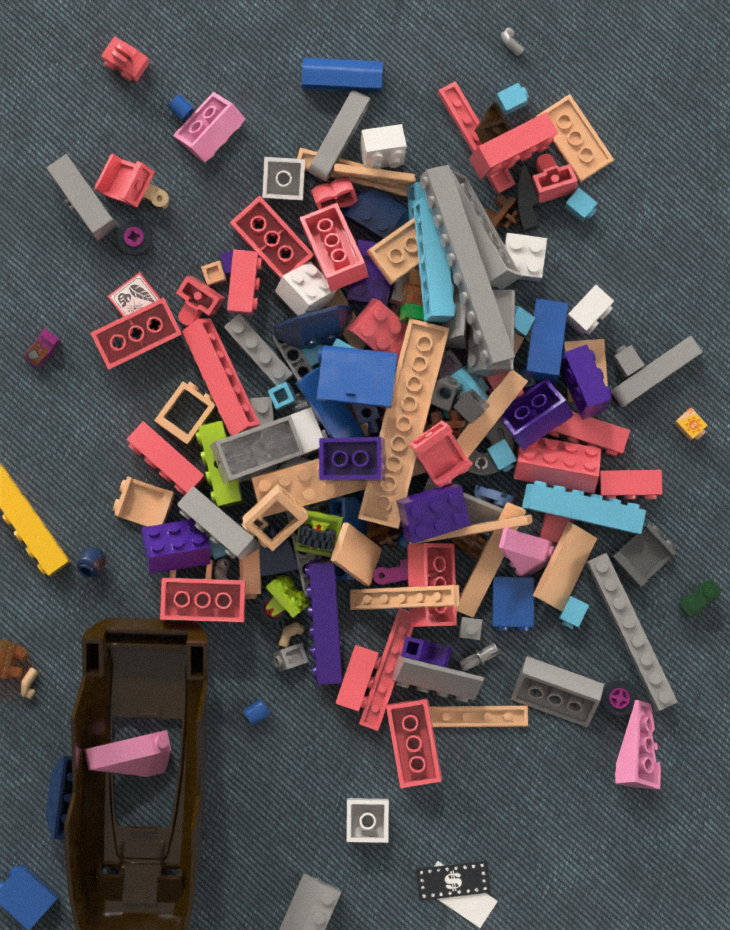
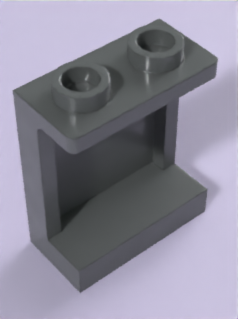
M650 524L645 525L642 528L641 534H636L611 557L638 587H642L654 573L677 554L674 551L676 547L668 539L665 541L660 536L662 532L654 524L652 526Z

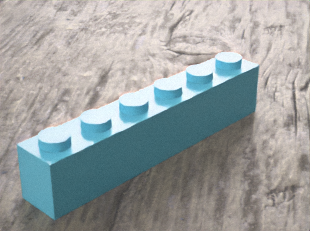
M419 198L413 204L424 322H448L456 314V304L453 303L454 285L451 282L452 268L447 263V254L445 248L440 243V234L438 228L434 225V216L432 210L427 205V198Z
M540 481L526 485L522 504L524 509L633 534L642 533L646 510L639 509L640 505L627 503L626 506L621 504V500L609 498V501L602 500L603 496L591 494L588 497L584 496V492L579 490H572V493L566 492L565 487L553 485V488L546 487L547 483Z

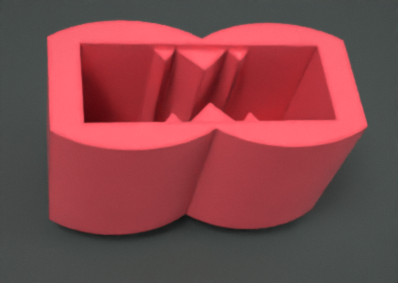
M347 176L339 177L330 184L318 185L311 190L318 210L338 203L339 208H344L358 201L353 185Z

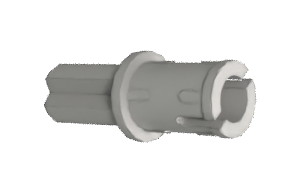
M492 643L484 649L475 650L474 654L460 660L459 665L463 671H467L480 663L483 665L485 661L500 655L496 645Z

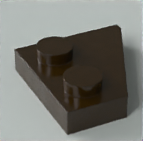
M495 102L487 109L474 131L481 143L484 144L512 129Z

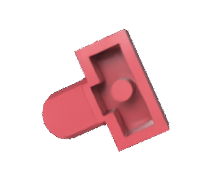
M115 36L101 55L107 68L112 71L114 69L121 72L120 75L128 81L132 79L137 82L150 64L148 57Z
M543 154L539 156L536 163L539 174L532 176V183L539 202L543 203L575 193L578 180L571 164L559 167L552 155Z
M186 276L176 294L186 300L179 312L178 318L182 324L190 325L199 319L203 312L209 316L216 315L226 298L194 276Z

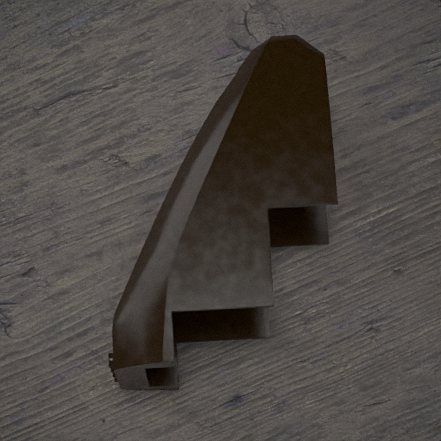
M109 617L94 624L82 637V680L71 715L73 794L64 823L68 895L76 930H188L201 854L205 804L208 709V639L205 631L194 621ZM114 717L182 720L176 793L172 821L169 827L118 825L115 814L113 772L88 770L84 749L113 743ZM103 867H121L119 875L103 874ZM163 868L180 869L179 876H162Z

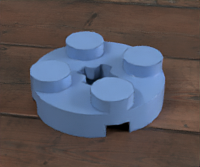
M475 486L474 497L490 502L494 499V504L504 507L507 502L511 504L514 502L515 496L494 489H487L483 486Z

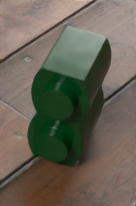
M713 580L704 581L695 588L693 593L684 596L677 606L686 617L695 616L704 609L706 604L715 601L722 591Z

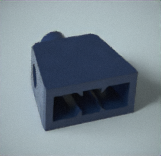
M352 404L360 424L367 423L371 434L381 430L382 426L378 419L384 416L381 407ZM367 408L371 410V416L367 414Z
M278 528L266 530V535L271 539L279 533ZM288 538L274 551L268 547L260 546L261 577L299 570Z

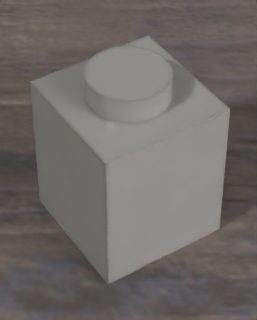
M623 345L614 351L616 355L612 359L625 378L645 366L632 345L627 348Z
M461 617L459 638L480 640L483 620Z

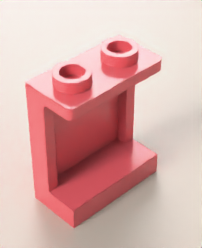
M111 154L94 189L107 198L138 207L155 171L142 162L137 161L135 164Z
M444 421L439 422L409 443L429 478L439 488L449 485L453 478L466 473L469 467L473 465L452 435L451 427Z

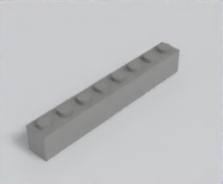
M607 553L587 561L586 565L655 709L660 711L677 703L678 701Z

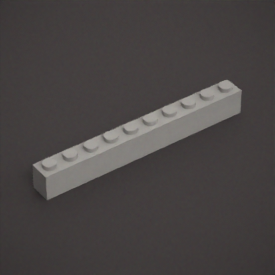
M449 165L427 169L420 176V184L422 189L425 190L427 205L432 210L433 222L440 234V243L445 248L447 263L452 268L453 280L460 292V301L465 306L467 312V321L473 329V339L478 344L480 359L486 368L508 363L515 358V354Z

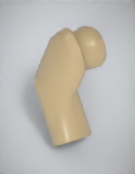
M293 622L285 626L278 645L288 647L292 636L303 634L305 630L304 625L299 622Z
M33 668L28 670L21 681V695L29 700L35 695V690L31 689V684L39 674Z

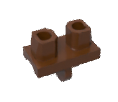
M500 194L494 202L501 209L498 214L491 209L486 212L496 231L501 225L505 229L510 224L514 227L518 225V221L515 218L519 213L514 210L517 204L515 202L516 199L512 196L508 198Z
M455 408L449 411L450 418L444 419L443 409H437L430 412L431 422L427 425V428L429 430L439 422L444 421L451 427L452 435L455 438V435H460V429L454 428H462L465 423L469 422Z
M401 520L398 529L385 525L379 527L377 523L370 521L366 523L367 537L374 543L379 541L381 546L388 543L390 548L394 547L392 541L399 538L397 533L403 531Z
M479 534L455 537L451 543L478 561L487 541L482 539Z

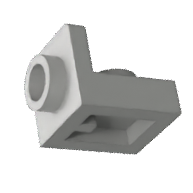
M302 643L273 653L274 664L279 669V672L308 662Z

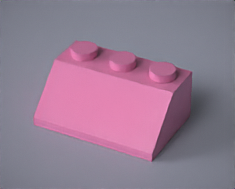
M213 92L173 136L192 154L206 163L208 159L213 157L219 147L227 142L232 133L240 128L246 118L233 103Z

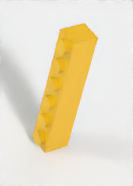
M0 463V508L4 512L2 517L8 525L12 524L16 529L14 534L18 540L26 543L28 547L25 550L30 557H35L38 560L39 564L37 567L42 574L45 575L47 573L48 576H52L71 561Z

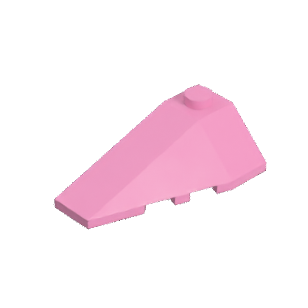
M504 527L499 548L505 558L510 559L511 567L516 568V575L530 577L548 565L556 548V543Z
M635 700L616 762V784L634 788L660 789L661 766L660 762H656L655 750H658V746L653 741L652 732L655 727L652 707L649 703Z
M165 730L84 749L88 770L149 777L165 773L171 754V746L168 732Z

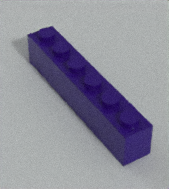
M331 558L309 560V566H306V578H310L311 586H307L308 599L312 598V606H308L309 619L313 618V626H310V639L314 638L315 646H311L312 659L316 658V666H312L313 679L317 678V685L342 683L335 564L330 561Z

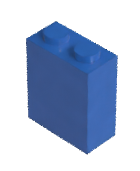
M493 577L492 627H496V631H508L509 627H517V631H529V627H534V578Z
M24 864L19 867L15 865L7 874L10 878L5 883L3 881L0 882V905L27 930H30L57 901L59 896Z

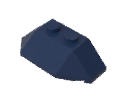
M374 187L355 192L358 201L351 206L340 208L344 219L380 241L409 222L407 208Z
M352 304L336 305L292 317L283 323L275 324L274 336L300 350L312 349L317 345L334 343L337 338L340 339L352 318L353 306Z
M62 755L50 777L46 819L52 839L65 840L64 823L73 794L72 756Z

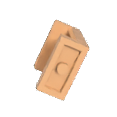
M127 477L120 486L119 491L122 492L120 500L116 499L114 503V515L147 527L165 524L176 493Z

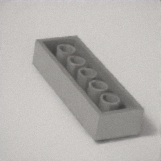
M450 169L490 285L503 290L522 277L467 177Z

